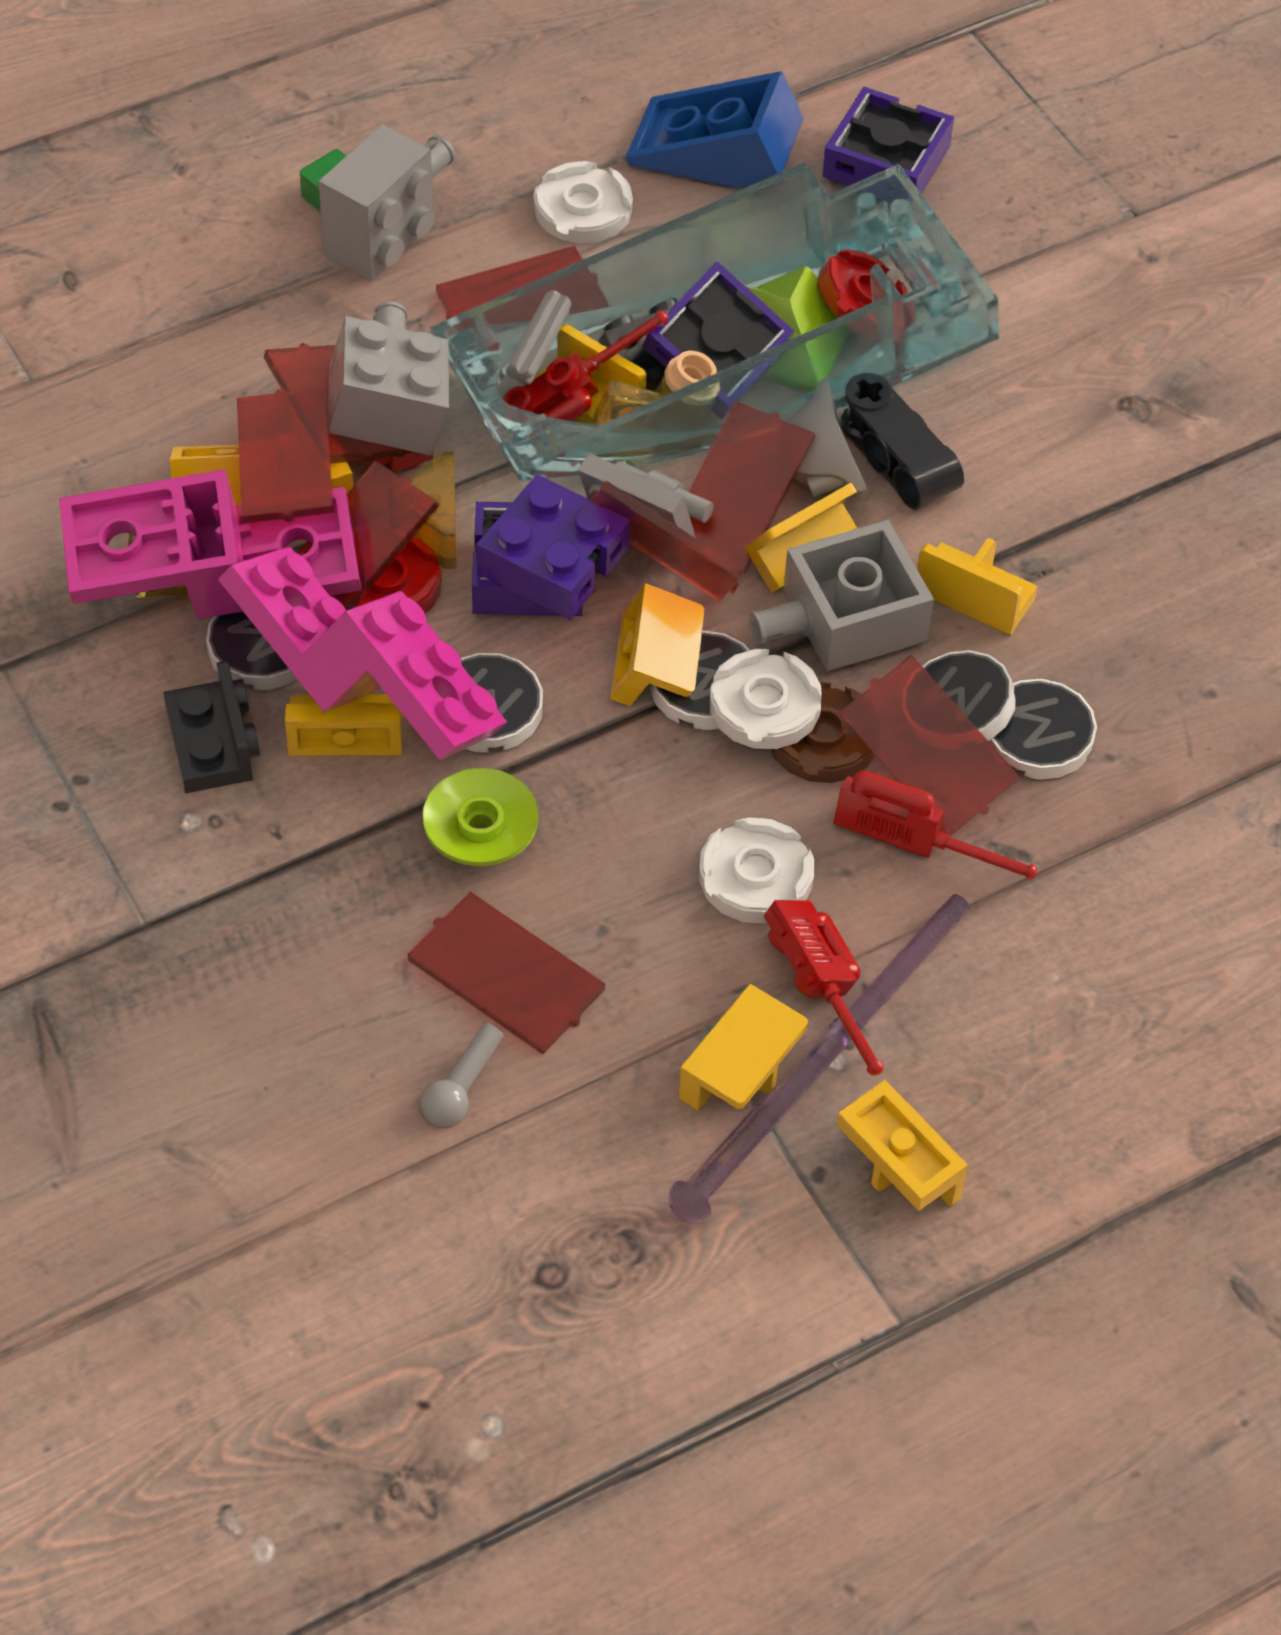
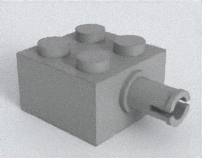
M383 124L379 126L319 180L324 256L370 281H373L387 267L395 265L402 253L418 238L426 236L434 224L433 177L446 165L455 160L456 154L452 144L446 138L441 140L440 135H433L423 146Z
M393 301L379 304L375 308L376 313L373 314V320H361L345 316L329 363L327 433L432 456L449 410L448 339L435 337L427 332L406 330L407 311L401 304Z
M885 520L787 549L783 592L789 602L760 611L749 612L750 630L757 645L763 646L768 642L802 632L806 637L808 636L825 670L828 672L927 642L934 598L889 520Z

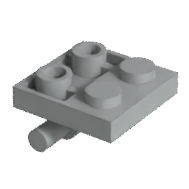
M589 453L578 469L587 499L630 519V538L640 542L652 555L665 560L671 556L688 564L698 548L690 517L705 523L712 514L714 504L684 490L683 483L655 470L646 473L622 461L613 464Z

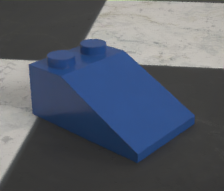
M782 71L654 96L649 101L625 158L629 166L734 188L754 184L759 186L767 185L781 179L802 124L803 116Z

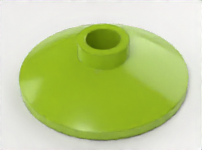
M466 769L446 777L431 790L423 807V827L432 846L448 859L469 866L496 865L514 858L531 843L538 828V806L530 789L513 775L496 769ZM479 825H484V826H487L488 828L477 829V828H474V827L479 826Z

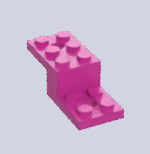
M223 469L59 498L68 590L73 604L186 585L197 619L242 612L243 610L219 582L218 578L233 564L286 548L291 542L296 540H307L313 543L311 549L301 556L310 564L313 569V576L329 596L362 590L345 487L236 505L226 471ZM131 533L136 536L134 542L127 548L112 549L108 547L109 541L118 534Z
M290 546L233 564L218 578L219 582L323 712H327L382 688L439 760L493 736L507 723L497 710V704L492 695L475 683L463 668L458 653L449 644L442 642L426 622V616L422 608L415 601L407 598L402 591L346 611L338 600L329 596L313 576V569L307 560L295 553Z

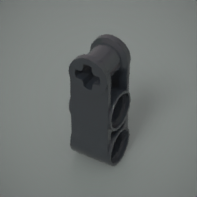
M861 373L848 380L845 386V399L848 407L841 416V429L844 435L850 438L866 456L873 469L882 474L892 485L904 504L910 509L917 510L963 486L964 473L955 453L936 437L928 428L924 419L907 405L885 378L874 373Z

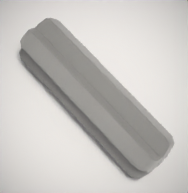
M554 290L545 294L509 361L506 371L511 379L518 380L521 384H529L533 381L569 313L572 304L567 296L561 295Z

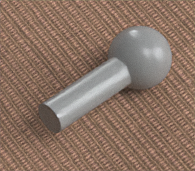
M484 1022L447 1079L435 1081L424 1090L420 1100L422 1115L430 1124L437 1127H451L460 1123L465 1118L469 1108L467 1091L504 1037V1034L498 1028Z

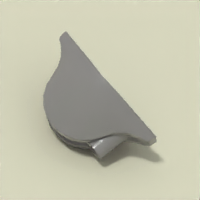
M827 376L819 381L814 395L808 403L790 416L783 425L778 443L781 457L789 475L797 483L810 488L813 497L840 489L852 482L857 491L853 495L859 499L870 498L868 489L843 436L831 385Z

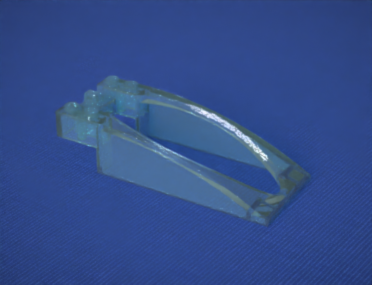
M803 162L430 327L435 337L448 339L449 365L519 480H532L536 474L547 479L579 475L578 469L589 453L613 464L622 461L630 466L637 467L702 453L781 430L789 417L808 403L814 395L819 381L827 376L831 385L836 410L848 406L845 399V386L848 380L855 375L874 373L885 378L893 387L999 339L998 297L899 164L828 195L808 165ZM851 249L865 252L877 259L888 255L913 290L901 296L877 263L870 269L871 304L602 425L546 417L544 413L538 415L510 406L500 398L497 389L502 378L507 375L506 369L540 303L545 294L551 290L557 291L571 300L572 305L563 325L568 324L585 335L603 329L608 323L627 315L635 317L647 313L652 307L665 300L676 298L679 301L716 261L743 285L758 287L806 265L818 277L819 270L832 255L836 256L840 250ZM557 336L549 351L557 348Z

